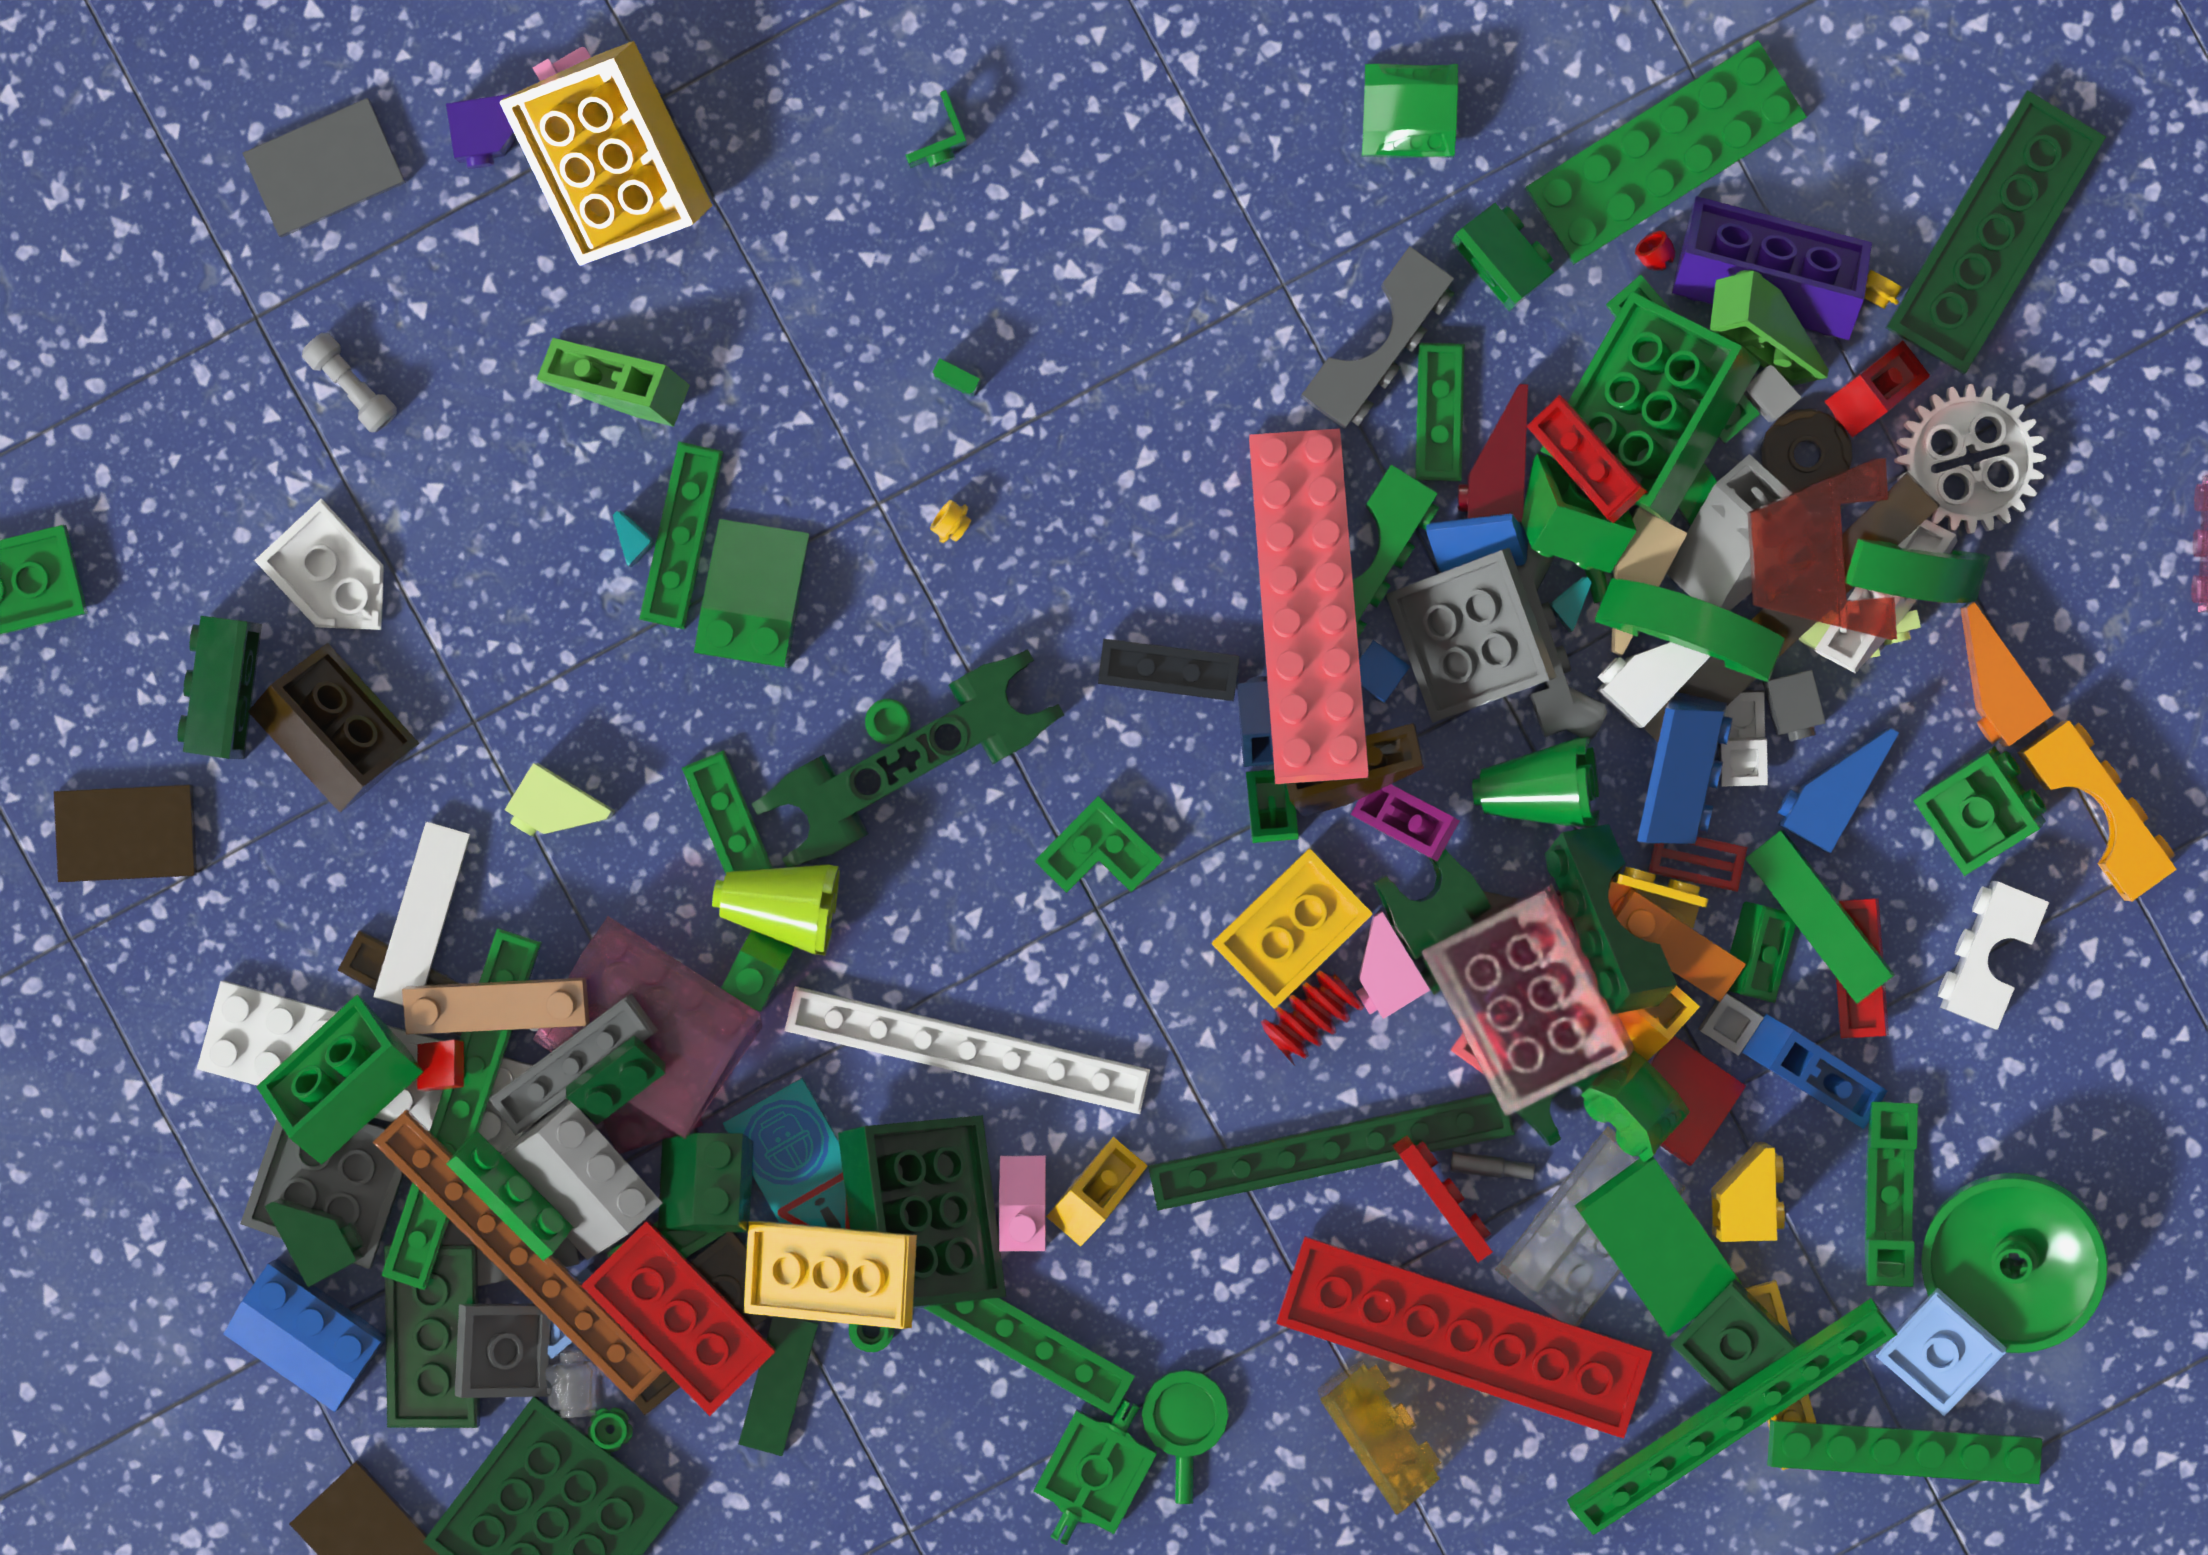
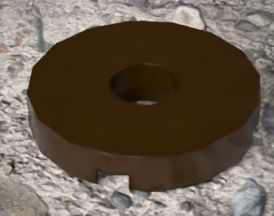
M1812 408L1793 410L1778 418L1765 433L1760 448L1761 465L1799 500L1817 499L1836 490L1847 476L1853 459L1851 440L1844 426L1829 414ZM1808 441L1817 447L1819 458L1814 466L1803 467L1796 462L1794 449L1798 443Z

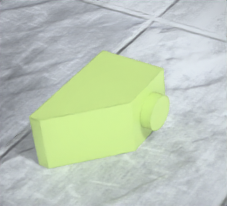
M539 763L532 764L505 808V811L514 816L510 823L532 837L537 830L543 834L553 833L611 819L615 813V810Z

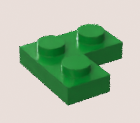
M1097 796L1034 862L1066 893L1098 861L1132 892L1163 859Z

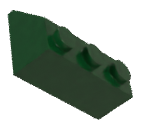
M200 616L199 625L193 624L189 648L190 651L196 652L194 669L187 670L183 688L184 696L190 697L188 714L181 715L177 734L178 742H184L183 752L226 759H245L250 721L248 711L252 705L262 624Z

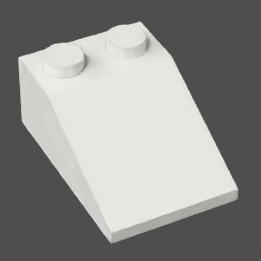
M1668 642L1627 657L1625 660L1618 657L1597 677L1603 684L1596 691L1635 728H1642L1710 656Z

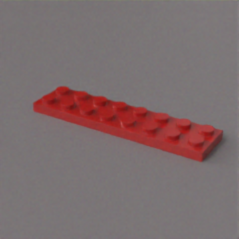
M1305 1235L1276 1320L1278 1325L1623 1439L1653 1353L1649 1349Z

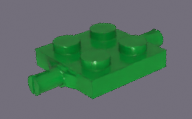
M1122 1399V1403L1112 1422L1097 1420L1078 1409L1075 1410L1033 1492L1054 1502L1060 1511L1063 1512L1053 1533L1050 1535L1056 1541H1058L1064 1527L1067 1525L1060 1543L1068 1545L1079 1521L1095 1524L1115 1534L1157 1455V1451L1136 1441L1127 1431L1138 1410H1140V1407L1136 1404H1132L1126 1417L1123 1418L1130 1405V1401Z

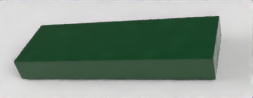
M773 1316L767 1341L776 1351L758 1369L738 1445L783 1456L817 1332L818 1322L807 1319Z

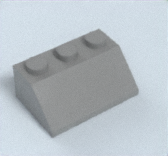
M565 1099L546 1113L501 1153L574 1227L567 1235V1238L587 1260L628 1235L662 1204L660 1199L581 1110L568 1099Z

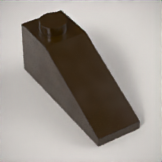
M1411 723L1366 736L1368 778L1287 783L1290 801L1299 813L1305 817L1351 804L1424 769L1415 724Z

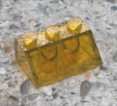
M1362 1359L1318 1388L1317 1391L1320 1401L1394 1513L1398 1515L1440 1480L1435 1468L1442 1463L1427 1440L1419 1445L1410 1432V1429L1415 1427L1416 1423L1402 1402L1394 1407L1385 1394V1391L1391 1388L1377 1364L1368 1368Z

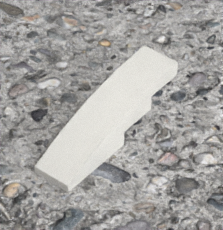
M1925 520L1898 546L1905 549L1950 554L1958 541L1956 534ZM1855 587L1815 648L1816 653L1856 673L1882 645L1917 599Z

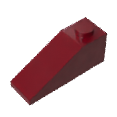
M1519 384L1515 388L1467 476V484H1459L1457 508L1458 512H1466V519L1513 514L1520 524L1522 523L1528 384Z

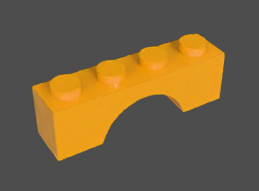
M2069 720L2061 721L2020 750L2018 754L2044 790L2073 787L2088 793L2100 804L2108 821L2109 838L2106 849L2097 864L2123 900L2132 902L2177 870L2170 861V859L2175 857V854L2160 834L2153 837L2143 822L2148 820V816L2140 804L2133 797L2126 800L2116 785L2122 781L2107 760L2100 763L2090 750L2095 743L2086 729L2080 723L2073 726Z

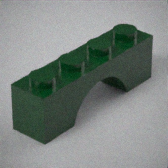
M1605 824L1562 832L1544 854L1547 869L1557 883L1563 898L1564 910L1572 919L1580 938L1582 953L1590 962L1597 979L1598 991L1605 999L1611 1015L1659 1006L1677 986V983L1661 945L1642 940L1631 934L1620 924L1611 909L1608 899L1609 883L1626 863L1610 825Z

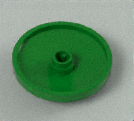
M2002 1173L1982 1177L1968 1183L1954 1192L1940 1206L1926 1232L1921 1265L1923 1281L1928 1296L1939 1288L2006 1347V1352L2027 1353L2044 1350L2060 1344L2077 1333L2089 1321L2099 1306L2104 1293L2108 1271V1254L2104 1236L2098 1222L2085 1204L2073 1193L2055 1182L2042 1177L2022 1173ZM2017 1253L2022 1259L2014 1260L2009 1254Z

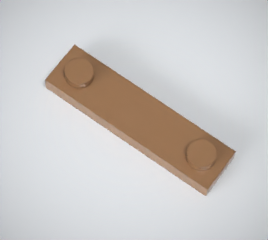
M586 978L406 986L402 989L406 1035L587 1026L590 1023Z

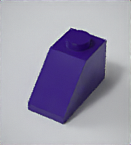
M512 94L446 104L453 155L459 163L466 162L468 169L483 168L494 165V158L507 154L517 140V137L500 101Z

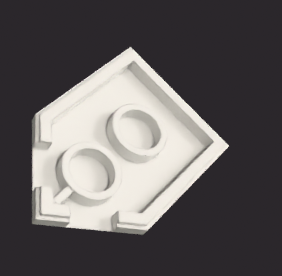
M323 499L314 504L254 560L315 627L382 630L384 565Z

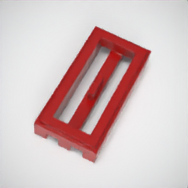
M1697 837L1695 844H1691L1736 854L1734 863L1666 849L1663 848L1664 843H1654L1647 870L1648 873L1738 892L1747 847ZM1661 857L1732 872L1731 879L1728 881L1660 866Z

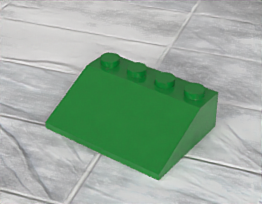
M1631 291L1568 403L1647 491L1634 505L1670 523L1761 363L1743 346ZM1542 446L1540 451L1555 460L1547 449Z

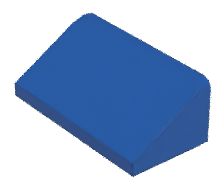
M1513 514L1436 522L1426 525V532L1441 573L1510 548L1516 566L1524 565L1527 561L1528 538L1525 530Z

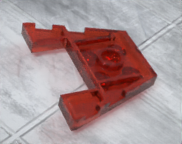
M1874 458L1747 512L1754 606L1889 640L1897 639L1894 597L1846 600L1840 507L1844 503L1888 500L1886 458Z

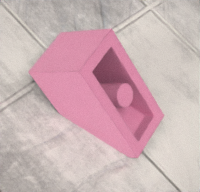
M1379 911L1373 915L1358 979L1363 987L1357 990L1356 993L1370 1015L1378 1010L1384 1019L1427 993L1430 989L1384 913Z
M1046 1155L1000 1156L999 1251H1046Z

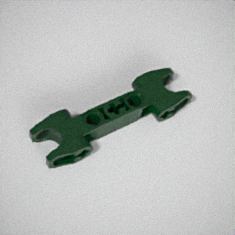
M1027 649L1006 659L983 664L953 681L948 686L960 707L837 776L824 754L787 774L768 793L753 802L752 806L757 815L787 804L799 807L807 815L810 825L808 837L798 848L782 858L786 867H796L807 861L835 854L867 836L869 833L857 812L981 743L993 765L1028 746L1047 727L1065 716L1059 704L1030 715L1017 712L1009 704L1006 693L1009 681L1019 671L1034 661L1029 650ZM945 724L955 725L961 733V742L955 749L950 751L941 749L935 739L937 730ZM903 747H906L910 752L918 750L921 756L915 761L918 769L911 772L909 768L904 767L895 771L893 774L899 781L891 785L887 770L878 761L886 756L887 764L891 765L902 758L899 750ZM867 768L877 771L881 778L879 790L872 795L861 793L856 785L858 774Z
M1446 849L1443 850L1438 861L1429 858L1434 867L1436 881L1433 890L1424 898L1416 901L1409 900L1387 876L1382 875L1372 883L1380 896L1391 927L1414 959H1418L1434 947L1437 951L1439 950L1464 992L1513 1064L1494 1077L1498 1088L1512 1109L1539 1134L1544 1142L1549 1146L1554 1145L1561 1140V1137L1550 1113L1552 1098L1560 1089L1569 1086L1578 1087L1584 1092L1597 1074H1599L1595 1059L1570 1026L1550 1039L1522 994L1473 923V920L1492 908L1489 900L1472 874L1463 868ZM1472 942L1478 950L1477 961L1472 966L1463 968L1457 960L1458 949L1462 944ZM1488 983L1496 986L1501 985L1502 989L1497 993L1498 998L1504 1006L1512 1008L1515 1004L1516 1008L1503 1012L1497 1003L1484 1000L1483 997L1489 993L1486 985ZM1522 1018L1528 1025V1035L1522 1042L1512 1043L1508 1037V1027L1513 1020Z

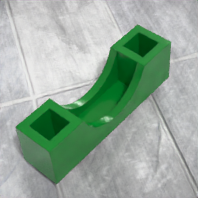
M1390 465L1365 505L1375 520L1379 543L1375 559L1370 567L1362 575L1353 579L1357 639L1367 623L1360 620L1369 604L1377 608L1391 586L1384 581L1393 565L1402 569L1415 548L1413 544L1408 542L1418 526L1426 530V525L1430 524L1440 508L1432 503L1438 493L1393 465Z

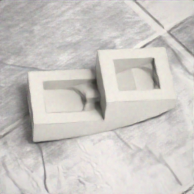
M1744 690L1726 707L1725 716L1733 718L1727 745L1718 743L1719 761L1723 762L1720 776L1722 787L1768 785L1764 691Z

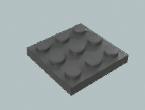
M1510 548L1386 594L1432 723L1557 678Z
M276 1119L240 1224L281 1238L265 1208L267 1204L279 1198L342 1217L346 1225L351 1222L355 1226L364 1244V1247L359 1249L363 1258L353 1264L367 1269L372 1268L404 1173L373 1143L386 1128L368 1122L341 1149L336 1151L321 1165L289 1139Z

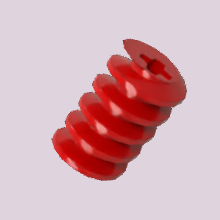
M1319 970L1316 973L1320 984L1319 988L1307 982L1304 983L1302 988L1307 998L1305 1001L1295 995L1288 997L1293 1011L1290 1013L1281 1007H1277L1275 1009L1279 1021L1277 1025L1267 1019L1261 1021L1264 1032L1294 1066L1292 1053L1304 1059L1309 1057L1305 1045L1306 1041L1318 1047L1323 1044L1318 1030L1322 1029L1332 1035L1337 1032L1333 1017L1346 1023L1351 1019L1346 1008L1347 1005L1360 1011L1364 1008L1362 1003L1335 973L1333 976H1330Z

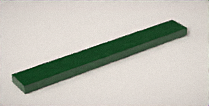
M1498 1090L1150 1164L1148 1169L1157 1211L1398 1160L1401 1157L1393 1145L1406 1135L1415 1146L1423 1141L1431 1152L1515 1135L1508 1101L1502 1092Z

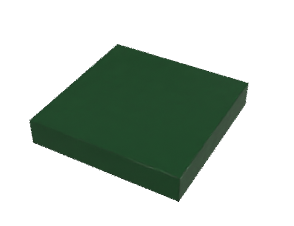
M1735 1279L1670 1345L1721 1396H1724L1801 1344Z

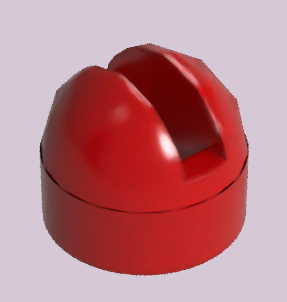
M1656 231L1647 235L1635 248V254L1639 260L1652 271H1663L1666 269L1665 262L1673 263L1675 260L1676 250L1664 231Z

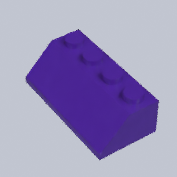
M1696 196L1676 267L1672 294L1684 296L1694 301L1713 304L1717 279L1734 276L1739 271H1755L1781 290L1803 328L1826 336H1835L1849 340L1864 301L1872 242Z

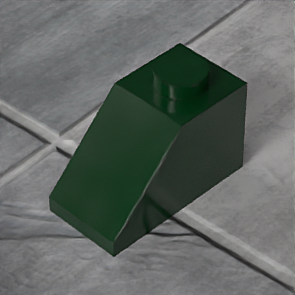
M280 1198L265 1206L308 1287L363 1258L359 1249L364 1247L359 1232L351 1222L346 1225L342 1217Z

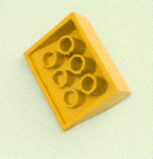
M634 41L595 55L500 101L579 266L691 226L713 206Z

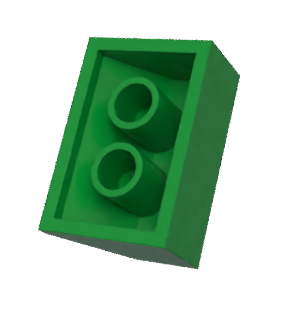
M357 994L256 1087L289 1139L322 1165L420 1076L423 1070L402 1041Z

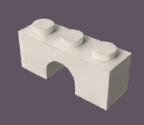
M1991 881L1989 888L1982 886L1972 908V912L1978 914L1972 930L1964 929L1956 946L1955 954L1961 957L1955 972L1948 971L1940 985L1938 997L1943 998L1940 1008L1998 1030L2015 987L1997 980L1991 974L1988 967L1989 952L1997 942L2006 938H2013L2032 945L2049 902L1998 881Z

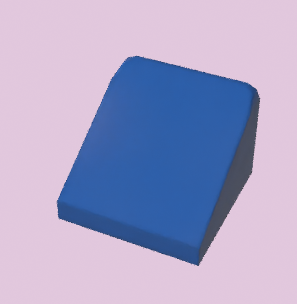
M1373 640L1359 659L1361 688L1384 704L1410 666Z

